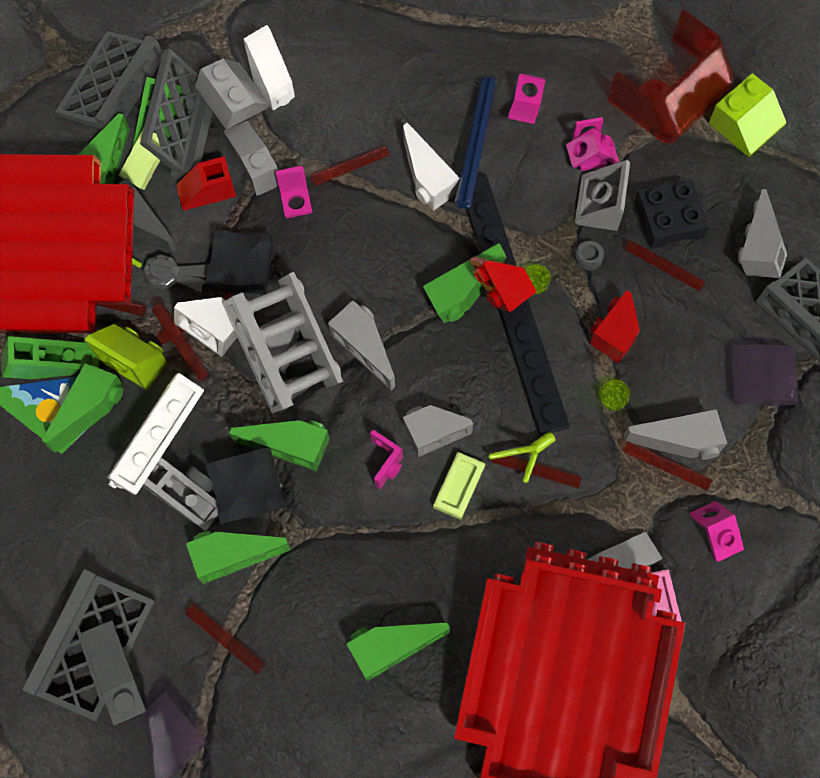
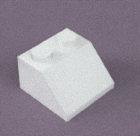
M218 297L178 302L174 307V324L222 357L237 338L222 304L225 300Z

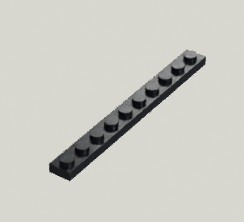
M477 175L471 207L467 211L480 251L482 253L500 243L506 255L503 263L516 265L487 175ZM528 299L511 312L499 309L539 435L542 436L547 432L554 433L568 429L570 424Z

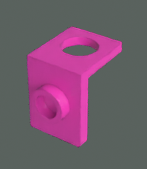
M519 74L515 98L508 119L535 124L546 79ZM526 83H533L538 91L534 96H527L523 93L522 86Z
M603 118L575 122L572 140L584 134L585 132H581V130L587 126H595L593 129L601 133ZM585 142L577 146V157H582L586 153L587 144ZM595 156L580 165V171L606 167L607 160Z
M593 128L566 144L573 168L579 167L595 156H599L612 164L619 162L611 137ZM585 142L587 144L586 153L582 157H577V146Z
M303 166L275 171L285 218L312 214ZM294 197H300L304 200V205L300 209H292L288 205L289 201Z
M372 430L370 432L371 442L390 454V457L374 477L375 487L381 489L388 478L393 480L400 471L403 449Z
M714 501L690 512V517L706 529L714 560L719 562L744 550L735 514L720 503ZM712 511L719 512V513H718L716 516H714V517H710V518L702 517L705 513H708V512H712Z

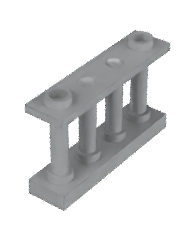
M294 272L278 280L281 288L250 301L245 298L242 292L222 303L272 413L294 405L291 400L293 394L318 382L323 381L326 388L343 382L340 367L332 358L304 295L303 284L297 279ZM284 299L287 300L293 316L264 328L258 327L253 316L255 311ZM298 326L306 343L276 356L271 355L266 345L267 339ZM311 354L318 370L288 384L283 382L279 373V367Z

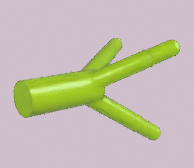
M547 432L528 446L491 453L488 457L489 459H496L528 452L531 456L523 476V482L527 483L538 453L554 443L555 436L551 432Z

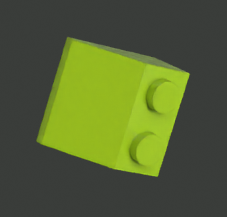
M752 73L716 104L708 124L745 155L750 157L783 128L786 121L774 90Z
M113 324L85 338V342L102 364L146 391L168 364L162 354L163 349L152 341L148 343L143 342L139 339L140 336L129 327L122 329Z

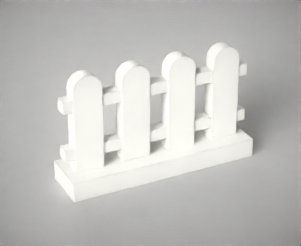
M180 373L175 374L107 478L110 480L109 486L114 489L116 487L123 488L133 495L138 493L204 392L202 388Z

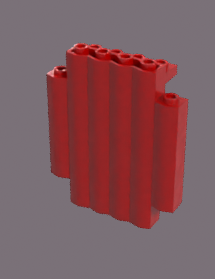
M0 154V332L94 333L96 305H131L135 190L128 184H100L101 161L96 156Z
M535 542L534 548H526L519 585L513 584L514 577L495 573L494 579L487 578L454 739L486 746L480 778H657L685 623L676 620L677 614L657 609L656 616L652 615L654 602L660 603L662 589L657 588L659 575L651 574L652 567L632 563L631 569L618 566L619 560L599 556V561L596 562L587 560L585 552L567 549L565 555L553 552V545Z

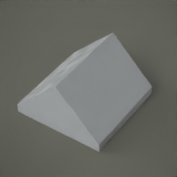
M628 160L582 175L575 218L576 224L618 231L625 206L630 162Z

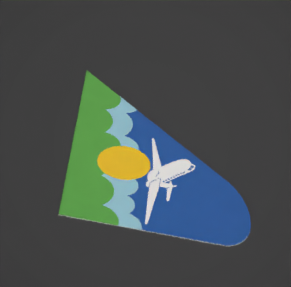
M77 377L0 387V406L43 439ZM81 433L79 436H77L75 439H73L71 442H69L67 445L61 448L58 452L62 454L83 433Z

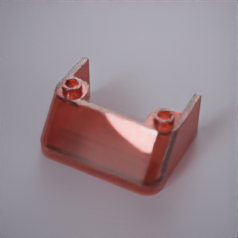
M686 10L680 13L672 40L699 60L671 87L658 79L647 80L640 87H637L617 72L614 75L608 102L664 143L676 142L731 88L734 81V73L720 36Z

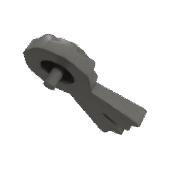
M159 254L147 260L143 275L147 283L153 288L167 289L177 284L198 295H202V289L207 287V282L204 279L207 277L210 264L177 266L172 257Z

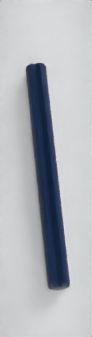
M483 77L480 81L455 199L456 206L459 209H469L471 207L495 90V79L493 77Z

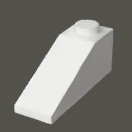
M266 25L243 40L253 82L269 103V107L275 110L280 106L288 104L295 96L292 80L271 30Z
M406 123L403 125V140L416 189L415 193L422 204L425 205L427 203L434 211L457 194L460 178L419 134Z

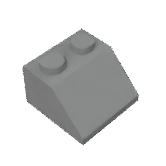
M223 58L200 70L195 87L225 129L269 108V103L239 62Z

